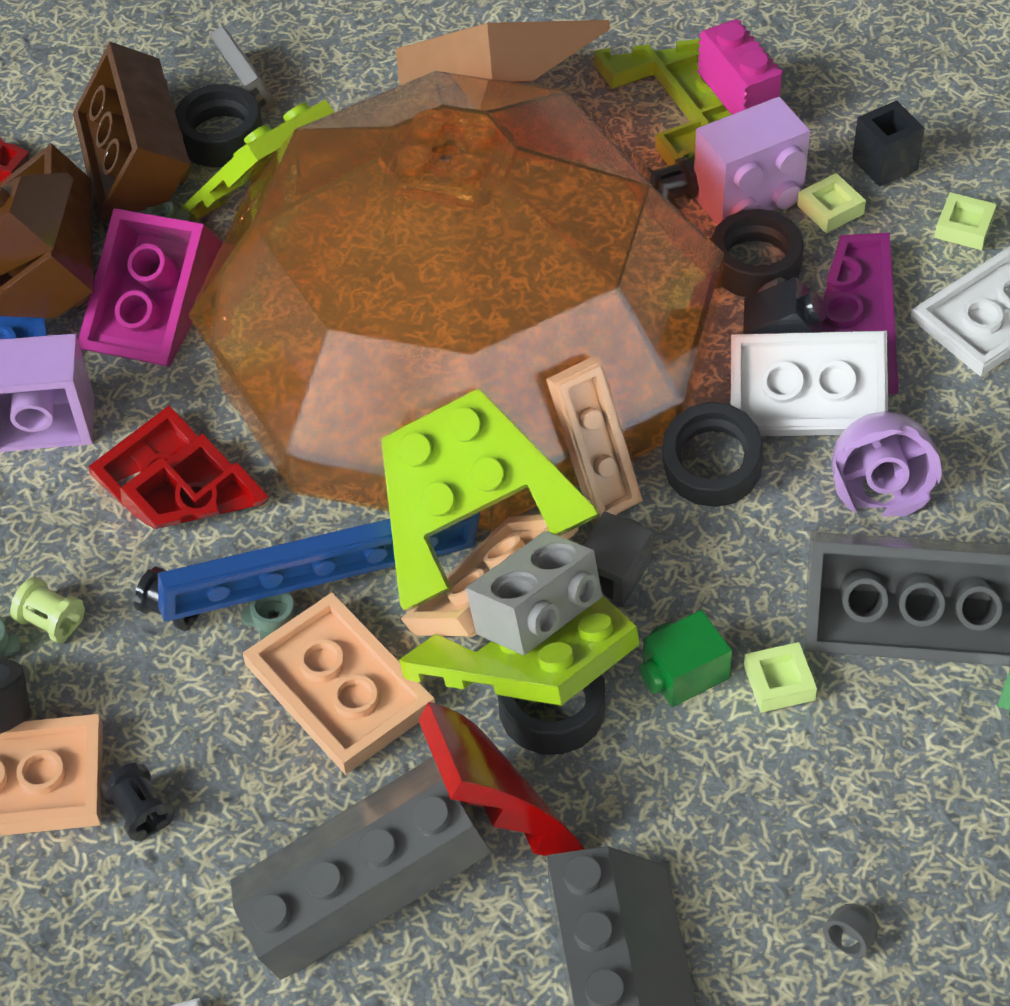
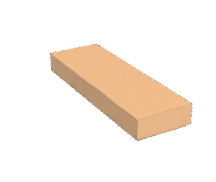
M590 357L547 378L546 381L582 494L598 509L600 515L604 511L617 515L642 502L643 499L601 361ZM601 516L593 519V521L597 523Z

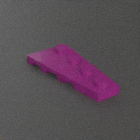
M890 233L840 235L822 301L826 311V318L822 321V332L887 331L888 395L898 394Z

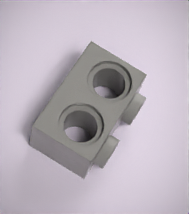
M547 531L539 534L465 587L476 634L524 656L603 597L594 550Z

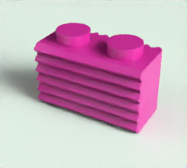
M737 19L705 29L698 35L701 38L698 42L701 47L698 49L700 61L697 65L700 68L697 72L731 115L776 97H781L783 70L778 69V64L773 63L774 59L769 58V53H765L764 48L759 47L760 42H756L755 37L750 36L751 31H747L746 26L741 25L742 20Z

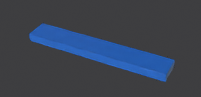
M480 512L430 536L429 540L436 555L440 556L473 547L476 540ZM390 519L158 573V607L163 621L168 622L394 567L395 557Z

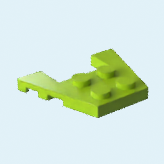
M701 39L676 41V48L653 50L649 44L633 46L632 53L611 55L610 48L594 51V66L611 89L654 75L690 121L655 134V148L668 166L676 164V160L681 157H686L693 163L695 161L696 129L731 115L697 72L700 68L697 65L700 61L698 49L701 47L698 42Z
M324 99L310 107L307 101L287 112L283 116L285 122L276 128L271 129L268 124H265L251 132L244 138L246 145L238 149L233 154L234 157L200 188L180 210H187L190 213V222H195L224 205L234 191L298 153L306 157L337 139V129L335 128L337 125V115L328 101Z
M479 388L381 438L399 601L404 611H410L452 590L429 540L430 536L528 487L549 532L554 535L561 536L601 516L590 500L569 481L520 428Z
M603 596L525 656L493 641H490L480 650L473 651L435 633L399 659L403 678L409 681L422 682L424 674L443 677L446 687L465 689L475 682L493 685L495 695L563 705L638 647L640 642L637 626Z

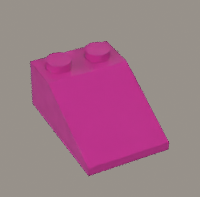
M114 208L94 279L93 292L88 301L78 338L80 349L170 367L211 288L223 242L201 223Z

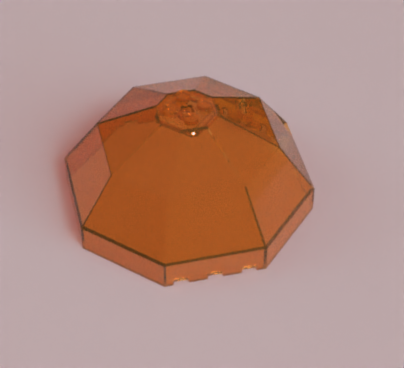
M434 71L296 128L254 175L225 236L226 242L218 251L191 308L189 318L214 354L222 390L234 408L239 411L249 426L250 432L265 455L270 458L291 493L389 512L381 438L478 388L485 392L575 487L579 486L546 379L590 357H594L602 363L631 463L637 461L638 456L663 445L664 433L674 417L691 405L722 291L724 252L614 131L567 91ZM453 155L449 162L440 161L442 156ZM529 487L480 511L478 529L494 531L508 517L517 516L536 507L537 504Z

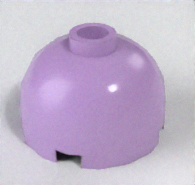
M887 411L870 413L852 422L837 439L832 455L831 466L837 495L846 507L857 513L856 508L888 507L881 516H908L926 505L931 499L929 492L935 487L936 481H938V484L940 483L942 477L940 456L934 441L922 424L900 413ZM864 479L867 480L868 485L874 491L883 494L893 493L894 498L885 503L871 499L863 490Z

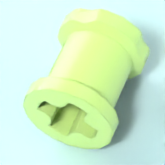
M32 577L27 579L16 592L12 600L10 613L11 618L19 624H28L30 622L47 631L52 641L63 644L82 622L85 607L80 598L76 596L65 598L48 589V584L44 580Z

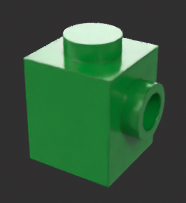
M700 610L675 623H663L656 627L649 636L643 639V663L639 665V670L650 692L653 694L661 692L670 706L674 707L730 679L732 650L704 612Z

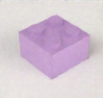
M780 96L697 128L694 171L697 175L699 191L695 199L716 225L727 216L741 210L763 209L772 211L777 208L788 209L797 203L798 192L803 190L805 185L810 130Z
M76 333L0 339V452L92 444L95 396Z

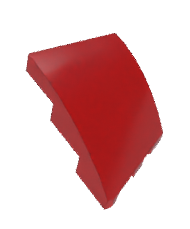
M170 405L88 466L89 473L137 519L153 529L260 506L268 502L269 496L237 462L232 465L203 433L197 436ZM140 471L138 475H136L134 478L128 481L125 485L120 486L117 483L118 481Z
M431 702L427 703L418 721L450 799L463 801L465 805L485 808L490 822L495 828L523 832L533 854L547 856L585 850L574 834L474 722L448 707Z

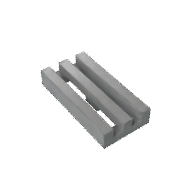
M221 26L209 35L243 86L255 96L260 104L261 112L275 107L276 100L227 28Z

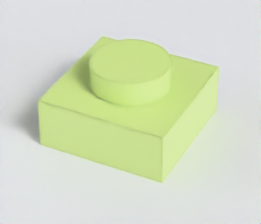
M837 173L798 192L797 206L825 233L864 215L866 200Z
M950 192L938 220L934 238L982 250L995 216L997 204Z
M799 642L745 654L744 668L761 713L815 701L817 687Z

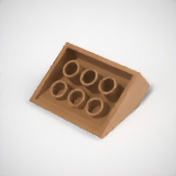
M609 20L485 23L396 48L401 104L418 103L419 111L445 109L446 106L468 104V101L491 99L492 96L516 93L515 85L536 80L610 30Z

